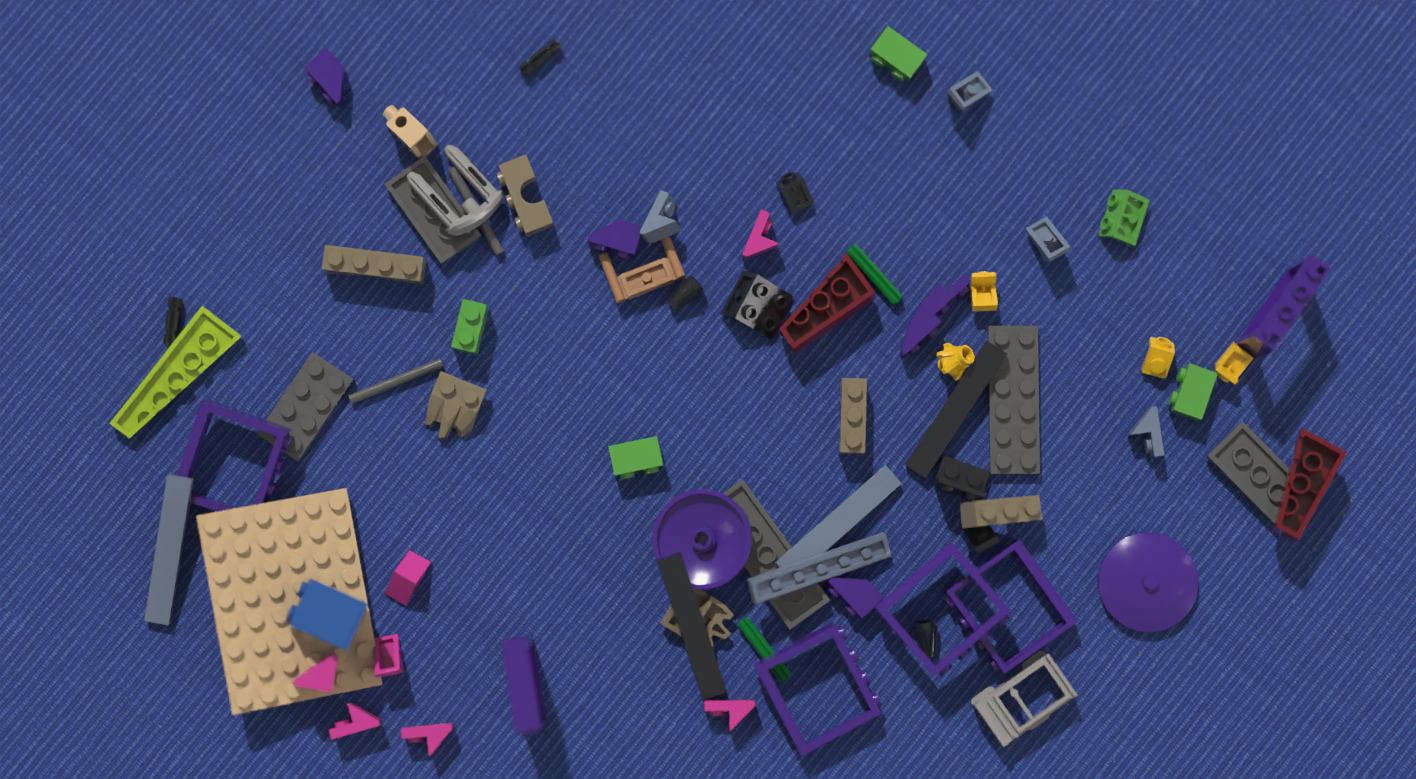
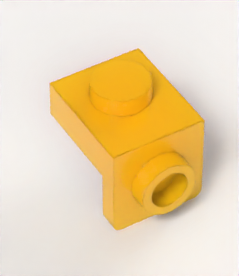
M981 271L971 274L970 293L972 311H997V277L995 272Z
M1150 337L1149 349L1142 366V373L1166 379L1175 354L1174 343L1164 337Z
M1233 341L1215 363L1217 376L1226 383L1231 381L1236 385L1239 381L1238 377L1254 359L1253 355Z

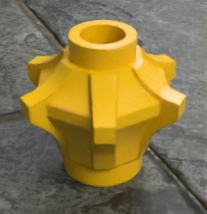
M950 343L943 344L944 350L937 352V357L939 358L938 368L943 374L948 373L952 375L955 381L960 380L969 364L974 362V353L967 345L953 346Z

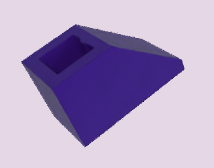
M325 48L304 67L308 72L306 78L314 87L319 84L325 92L322 95L331 105L336 103L339 107H342L344 105L346 70L334 55Z
M619 219L589 235L587 242L592 245L591 249L605 253L607 249L615 252L614 256L629 260V256L634 258L636 256L641 240L639 232L642 226Z
M830 578L827 581L830 584L827 589L836 599L843 598L847 603L845 609L854 618L857 615L863 618L884 599L866 579Z

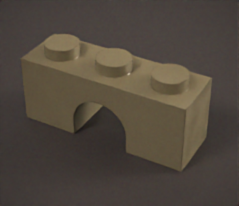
M525 154L500 164L501 172H498L497 176L501 186L507 185L510 194L506 196L510 209L516 208L519 217L515 218V222L519 232L525 231L528 237L553 227L554 224L544 200L537 203H528L522 198V191L525 186L536 181L527 155Z
M842 378L840 380L841 417L838 454H865L866 378Z
M1039 495L960 503L962 528L1042 520Z

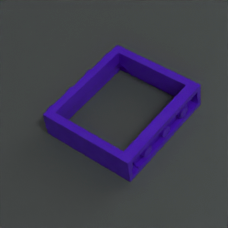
M1312 254L1290 265L1241 334L1236 344L1253 355L1254 359L1274 351L1332 268ZM1272 335L1277 338L1273 345L1268 342Z
M209 399L201 401L177 476L192 478L212 415L216 414L276 436L254 505L267 503L268 498L272 497L276 490L277 483L274 482L276 474H280L284 466L285 460L282 459L284 450H288L291 445L292 436H289L291 429ZM193 492L191 493V503L216 512L235 509L233 506Z
M1020 539L1014 541L976 568V571L982 575L1014 553L1062 621L1005 662L988 638L980 644L976 641L977 647L981 651L986 650L991 657L988 659V662L996 672L1000 670L1004 674L1078 622ZM968 574L944 591L947 595L944 599L952 610H958L962 616L959 618V621L967 631L971 629L974 633L979 628V625L956 594L974 580Z
M952 542L875 606L934 677L937 674L941 677L952 668L950 663L957 657L959 660L966 657L972 651L969 647L976 641L980 644L991 635L988 630L995 624L998 628L1010 619L1007 614L1011 612ZM953 555L1000 610L940 662L934 665L889 613L888 609L948 557Z
M833 622L753 664L801 756L881 714L878 707L882 704L876 692L871 694L867 687L870 684L869 678L864 670L859 672L855 664L859 661L853 648L848 650L844 643L848 639L841 626L837 628ZM832 636L869 709L805 742L768 669Z
M528 635L501 640L516 733L522 732L523 737L538 734L547 724L533 636Z

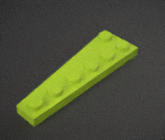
M201 306L109 424L130 439L240 339L242 335L204 306Z

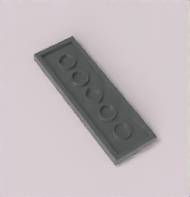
M988 326V341L1007 353V356L988 383L990 474H1040L1038 326Z
M742 479L723 494L737 502L750 522L753 543L745 568L751 577L777 569L778 567L775 562L792 547ZM818 583L769 600L789 630L830 601Z

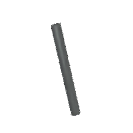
M456 167L449 169L448 173L464 201L469 198L475 200L459 170ZM486 220L479 227L494 254L498 256L504 252V249Z
M439 358L348 395L350 402L355 404L444 367L442 360Z

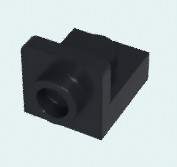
M798 172L786 173L780 178L781 180L776 182L792 214L814 203L804 178Z
M990 525L962 528L978 555L1000 543Z

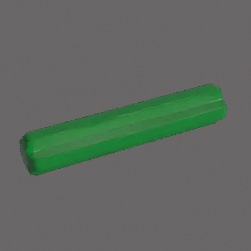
M854 244L847 250V254L892 305H896L903 298L902 294L857 244Z
M746 617L738 623V627L763 659L775 653L749 618ZM783 662L770 668L781 682L791 675Z

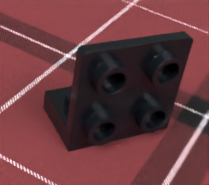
M743 270L721 314L729 319L743 323L768 339H772L793 296L760 275Z
M943 455L933 484L938 485L937 490L944 493L952 494L956 491L962 494V499L971 502L978 501V499L981 500L986 497L987 493L984 492L990 471Z

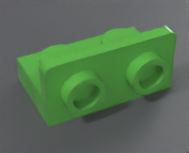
M1113 190L1108 198L1106 213L1100 224L1099 236L1112 238L1129 246H1135L1150 200L1129 190Z

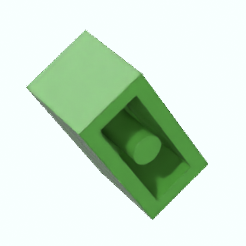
M889 26L886 27L869 52V55L872 56L871 60L880 67L886 66L891 70V75L901 82L903 80L909 82L928 55Z
M462 299L451 345L453 350L478 355L489 311L487 304Z
M1191 363L1185 365L1184 368L1181 367L1176 381L1179 382L1177 390L1172 391L1168 401V405H1171L1169 412L1194 421L1202 420L1218 373Z
M657 436L608 446L614 476H620L621 480L635 477L634 473L644 471L645 475L659 472V467H663Z

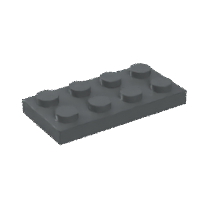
M423 156L386 182L385 186L439 262L444 264L481 238L482 235L477 228L462 235L448 234L449 228L411 188L407 180L408 173L420 174L459 218L464 215L467 216L430 162Z
M314 352L310 354L266 419L291 429L289 435L292 436L291 445L288 450H284V453L298 462L302 459L354 381L353 378ZM261 430L258 431L257 435L274 445L275 435Z
M1242 421L1206 457L1274 525L1289 468Z

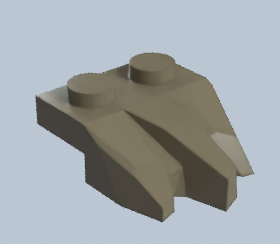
M440 371L428 402L425 425L432 426L435 422L439 423L438 439H447L453 428L456 429L458 437H464L473 429L487 390Z
M693 589L713 648V635L723 639L731 635L722 624V620H730L734 614L725 604L701 589ZM670 605L660 623L681 636Z

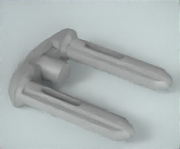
M447 145L445 147L447 158L486 200L485 203L479 206L473 198L467 199L461 208L468 215L459 218L420 174L410 172L407 175V180L411 188L449 228L448 234L457 236L473 230L491 217L503 200V191H497L458 147Z

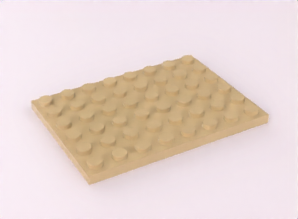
M347 488L196 516L232 715L383 685L381 677H375V641L368 606L347 651L288 625L290 620L286 618L292 604L297 606L300 599L297 593L302 582L307 583L309 578L368 603ZM332 652L337 654L338 661L332 692L297 687L292 683V680Z

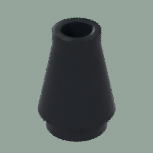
M690 275L687 279L683 278L668 300V303L676 311H679L682 307L701 296L700 292L704 288Z
M927 619L915 622L913 630L920 649L927 657L936 656L938 625H935V620Z

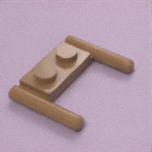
M670 236L661 239L668 258H662L620 274L619 277L616 276L609 255L607 253L599 255L616 303H622L626 299L635 298L686 277Z

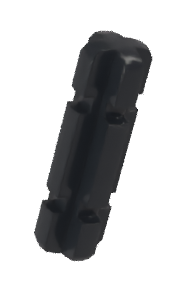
M555 38L550 40L546 47L543 46L529 57L528 62L524 61L519 66L521 73L525 77H529L534 73L535 68H540L552 58L553 54L556 55L562 50L561 44Z
M169 297L167 307H169V311H167L165 330L167 332L163 338L165 345L171 346L178 337L177 332H179L181 312L179 311L182 309L183 300L178 297Z

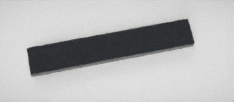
M985 341L975 356L974 362L970 364L905 464L906 466L927 479L1007 356L1006 352L989 341Z
M678 552L656 560L702 699L707 700L727 692L682 554Z

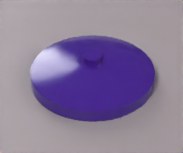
M708 489L690 490L670 500L659 513L652 534V545L656 560L680 552L693 589L701 590L717 588L733 580L745 567L750 557L753 543L751 525L743 509L727 495Z
M1138 533L1121 539L1109 549L1100 564L1097 585L1101 602L1114 620L1135 631L1158 632L1176 625L1188 614L1197 596L1198 575L1191 556L1178 542L1162 534Z

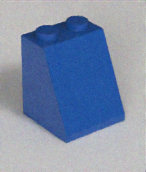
M309 578L307 583L303 581L297 593L300 596L297 606L292 604L286 616L290 620L288 625L347 651L368 603Z

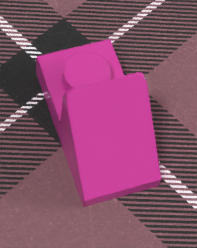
M761 209L742 254L743 259L747 260L779 246V243L762 236L763 233L768 234L772 221L769 220V212Z
M704 700V711H709V716H724V711H729V731L755 706L754 700Z
M350 702L348 707L353 723H350L349 719L334 723L335 728L330 729L329 733L332 740L380 726L383 723L382 719Z
M454 723L404 727L401 729L402 739L408 738L409 743L423 742V737L427 736L428 754L431 756L452 731Z

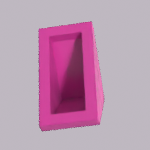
M409 550L394 571L385 594L407 606L431 562Z
M398 634L374 638L375 677L404 673Z
M332 652L292 680V683L297 687L332 692L338 661L337 654Z

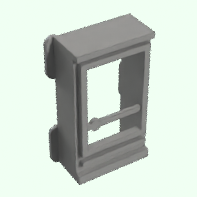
M1038 651L1022 663L1023 669L995 689L991 686L987 687L971 699V704L979 711L998 738L999 744L1003 747L1025 731L1032 730L1043 723L1052 712L1077 696V693L1048 653ZM1044 665L1064 695L1035 716H1032L1018 696V691L1013 689V686ZM1007 690L1011 691V696L1016 698L1029 717V720L1021 726L1017 725L998 698Z

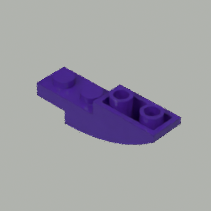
M965 274L947 290L939 283L922 302L906 329L900 350L902 357L907 353L912 356L922 347L919 344L922 339L927 337L930 340L940 330L937 326L941 321L935 314L938 313L940 316L951 307L949 302L955 296L960 299L970 290L967 285L971 280Z

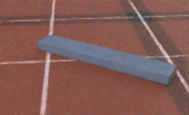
M884 465L775 562L776 566L780 568L824 553L902 483Z
M172 474L167 475L144 621L168 626L171 624L194 478Z
M882 532L751 577L747 581L752 601L758 604L892 556L886 533Z

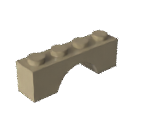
M325 245L322 270L325 273L347 276H372L421 285L424 283L426 259L422 256Z

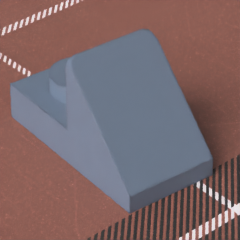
M977 71L949 88L947 95L958 110L964 113L972 104L988 95L992 89Z
M660 190L639 232L646 243H654L681 231L677 222L668 218L672 216L675 210V201L668 192Z
M1048 217L1025 228L1027 235L1039 249L1043 262H1050L1071 250V246Z
M1157 406L1148 408L1127 435L1147 434V438H1144V447L1146 453H1150V458L1164 456Z

